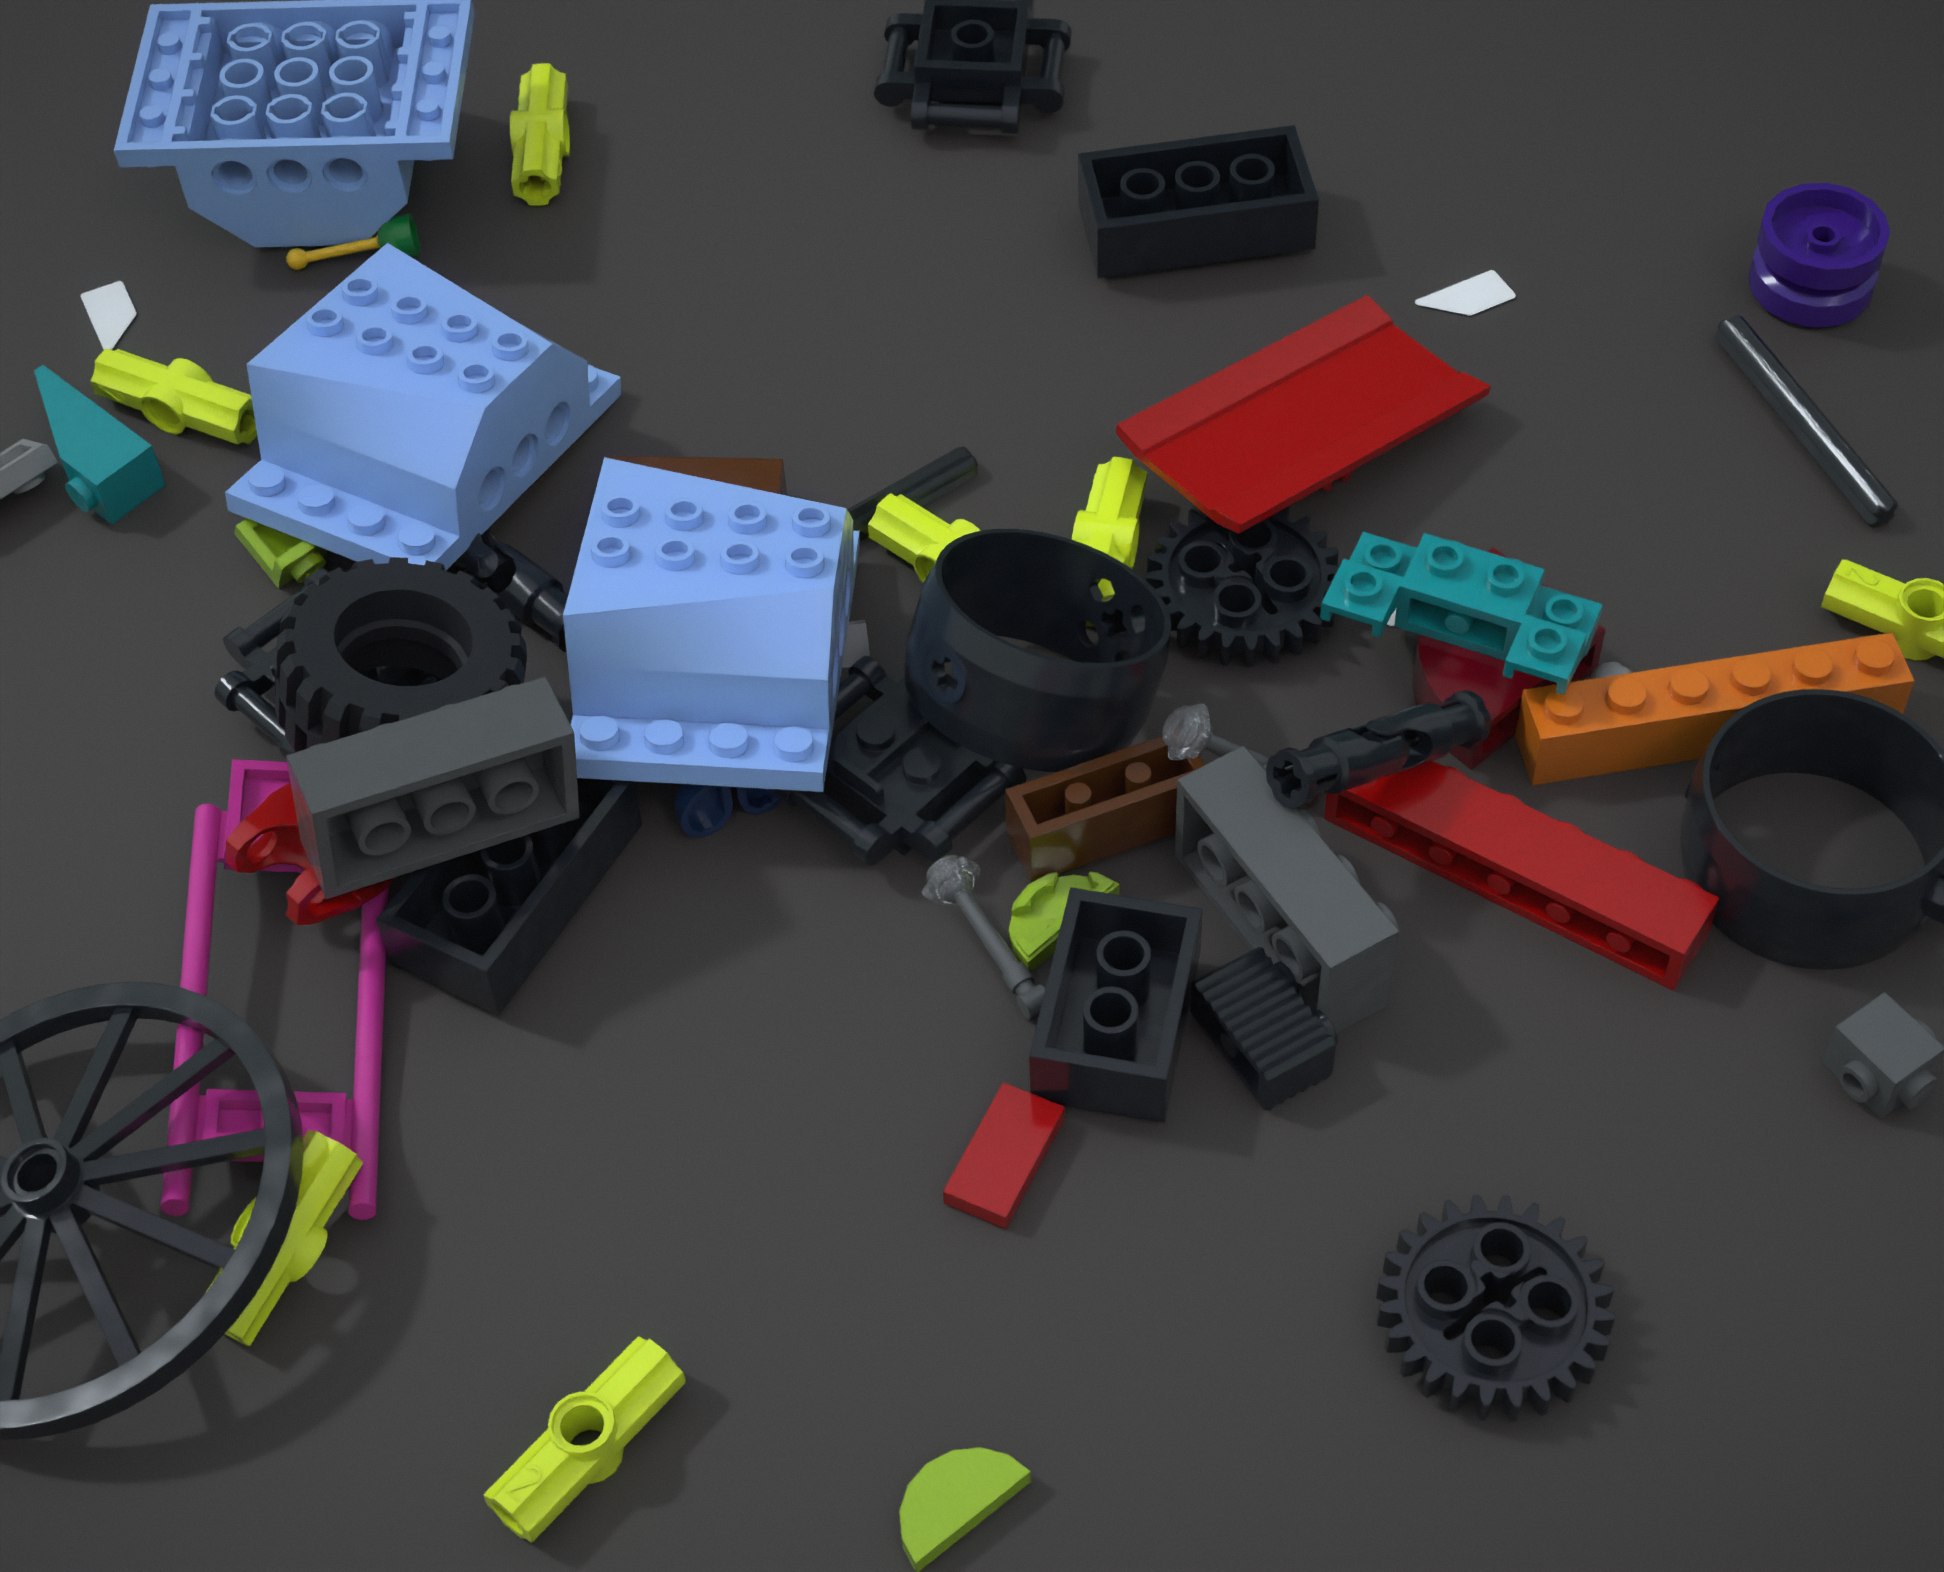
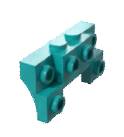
M1362 532L1350 559L1342 560L1322 601L1320 619L1330 621L1333 613L1372 625L1371 635L1381 637L1391 615L1396 609L1394 627L1504 660L1503 676L1512 679L1515 670L1556 682L1555 692L1565 695L1583 657L1587 656L1598 629L1603 604L1542 586L1545 571L1543 568L1526 564L1517 559L1506 558L1466 546L1457 541L1446 540L1424 533L1416 548Z

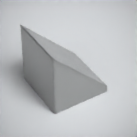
M865 619L849 621L842 668H850L864 655L870 657Z

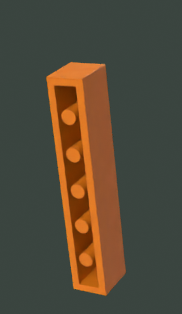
M1893 632L1575 681L1570 682L1565 695L1555 692L1557 684L1524 689L1515 739L1532 786L1698 760L1722 725L1734 714L1757 700L1787 691L1824 689L1848 692L1873 699L1903 714L1915 680Z

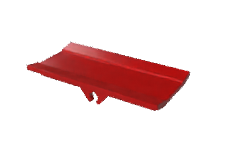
M1367 294L1118 423L1116 434L1138 460L1217 524L1240 534L1321 488L1329 492L1333 487L1331 482L1337 479L1343 483L1347 482L1356 468L1488 396L1491 386L1463 371L1459 373L1395 326L1393 320Z

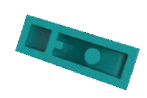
M44 365L34 370L59 457L69 479V482L65 484V489L72 501L84 512L93 510L110 524H114L166 485L151 444Z

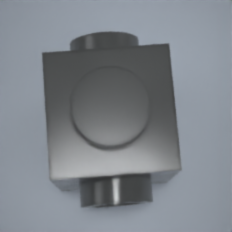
M1884 992L1835 1026L1822 1063L1839 1079L1842 1088L1852 1099L1864 1103L1880 1119H1883L1902 1104L1908 1109L1918 1106L1934 1091L1939 1083V1079L1934 1075L1944 1054V1046L1937 1041L1933 1031L1924 1022L1912 1018Z

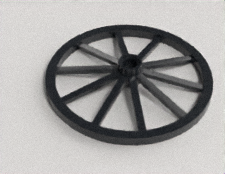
M152 982L106 983L73 989L42 999L0 1020V1069L22 1141V1145L8 1158L0 1156V1182L2 1187L0 1189V1217L4 1216L0 1220V1261L24 1232L0 1354V1440L34 1439L62 1434L92 1425L127 1410L162 1389L208 1352L236 1322L256 1295L284 1243L296 1209L303 1167L302 1121L296 1096L286 1072L274 1053L251 1027L230 1009L205 995L177 986ZM137 1019H156L179 1023L215 1038L82 1139ZM109 1021L54 1138H47L21 1052L59 1033L89 1024ZM237 1054L250 1074L259 1096L264 1128L99 1159L232 1056ZM264 1154L263 1172L258 1195L249 1222L236 1249L100 1191V1185ZM92 1215L222 1271L204 1296L183 1319L143 1352L139 1349L82 1228V1225ZM51 1233H57L119 1367L74 1388L51 1395L19 1400Z

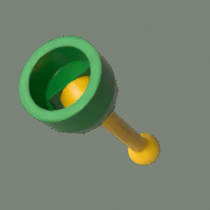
M410 213L393 216L387 223H384L379 228L377 237L306 252L303 249L294 248L288 252L286 261L292 269L301 270L307 266L308 262L375 248L381 249L386 243L412 258L421 255V248L414 219Z

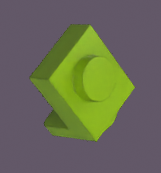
M248 518L235 525L234 534L278 589L292 579H295L298 583L304 582L307 576L318 568H323L327 562L325 557L328 550Z

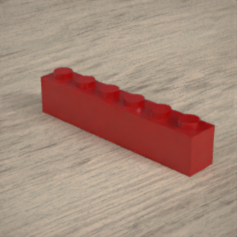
M1430 761L1389 776H1382L1375 781L1334 795L1326 793L1325 820L1672 991L1678 986L1709 935L1719 897L1703 890L1702 887L1691 880L1677 878L1644 862L1639 856L1630 851L1619 850L1589 836L1569 822L1558 821L1525 805L1513 795L1501 794L1478 783L1454 767L1443 766L1437 762Z

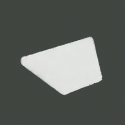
M1489 270L1419 298L1415 301V304L1471 316L1514 299L1516 294L1494 270Z
M117 281L81 294V299L103 350L106 348L113 349L137 315L122 281Z

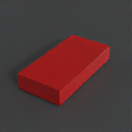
M1003 1082L943 1190L944 1204L1007 1229L1065 1120V1107Z

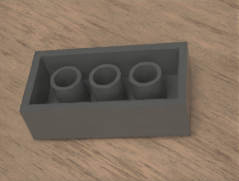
M546 677L519 685L507 686L496 692L460 703L448 704L437 710L394 723L382 724L368 731L328 743L316 744L308 749L286 755L300 840L326 899L579 818L575 735Z
M1242 746L1177 779L1175 857L1250 951L1257 947H1263L1266 956L1271 957L1273 964L1281 961L1291 970L1297 981L1299 995L1302 996L1304 1004L1310 1007L1311 1012L1321 1010L1329 1018L1337 1034L1388 1006L1399 927L1390 909L1382 902L1375 903L1362 888L1357 873L1348 859L1342 855L1336 856L1322 840L1318 826L1312 816L1304 809L1297 810L1296 808L1285 807L1275 799L1266 779L1267 765H1260L1246 747Z

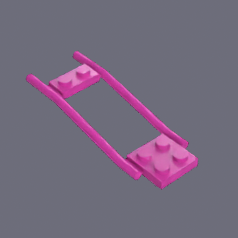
M232 759L228 811H221L213 804H202L195 810L180 980L181 988L207 996L217 862L224 863V869L234 870L225 862L226 839L271 793L290 783L287 762ZM276 864L259 871L302 873L305 870L296 865ZM389 887L363 904L361 909L353 1100L346 1099V1093L294 1091L302 1121L303 1137L308 1130L318 1131L352 1150L364 1162L349 1185L348 1213L357 1220H368L374 1217L377 1212L386 948L376 919L388 905ZM177 1023L173 1070L203 1048L204 1032ZM198 1082L170 1104L166 1147L264 1128V1119L257 1091L206 1089V1095H199L200 1082ZM264 1154L230 1161L264 1162ZM193 1168L163 1174L160 1208L165 1214L181 1216L189 1211Z

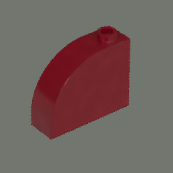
M1494 547L1487 551L1499 556L1506 557ZM1598 625L1587 656L1583 657L1570 682L1584 680L1598 666L1606 631L1602 626ZM1418 634L1413 671V692L1416 705L1425 702L1439 705L1444 703L1446 698L1451 697L1454 693L1468 690L1473 691L1483 699L1485 707L1490 713L1491 730L1486 740L1470 748L1457 745L1452 747L1449 752L1470 770H1473L1515 736L1524 689L1557 684L1556 682L1515 670L1512 679L1503 676L1504 660Z

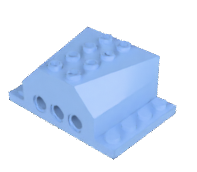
M304 0L150 4L114 147L119 167L148 168L175 166L188 208L254 247L335 246L369 239L384 223H387L408 203L414 160H447L454 157L475 18L473 0Z
M386 243L246 364L261 460L225 492L227 509L232 513L356 562L373 559L374 564L389 563L390 557L408 558V563L425 565L426 560L444 565L446 571L469 548L479 532L482 535L621 396V377L589 365L587 360L511 319L404 252Z
M604 457L563 613L573 712L570 725L575 735L577 778L823 792L860 552V531L853 530V519L847 508Z

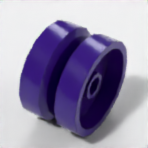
M1830 183L1800 184L1781 191L1767 203L1757 238L1758 244L1748 276L1752 295L1771 314L1786 322L1806 327H1834L1856 319L1870 305L1889 239L1890 228L1885 213L1872 199L1851 188Z

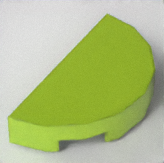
M1091 871L1089 872V877L1074 874L1058 877V872L1048 873L1028 884L1013 903L1012 917L1009 925V939L1013 954L1017 960L1023 962L1031 973L1055 952L1070 887L1119 895L1120 884L1098 872Z
M982 1447L951 1450L926 1463L908 1484L899 1510L903 1550L916 1572L921 1571L1031 1483V1471L1008 1454Z

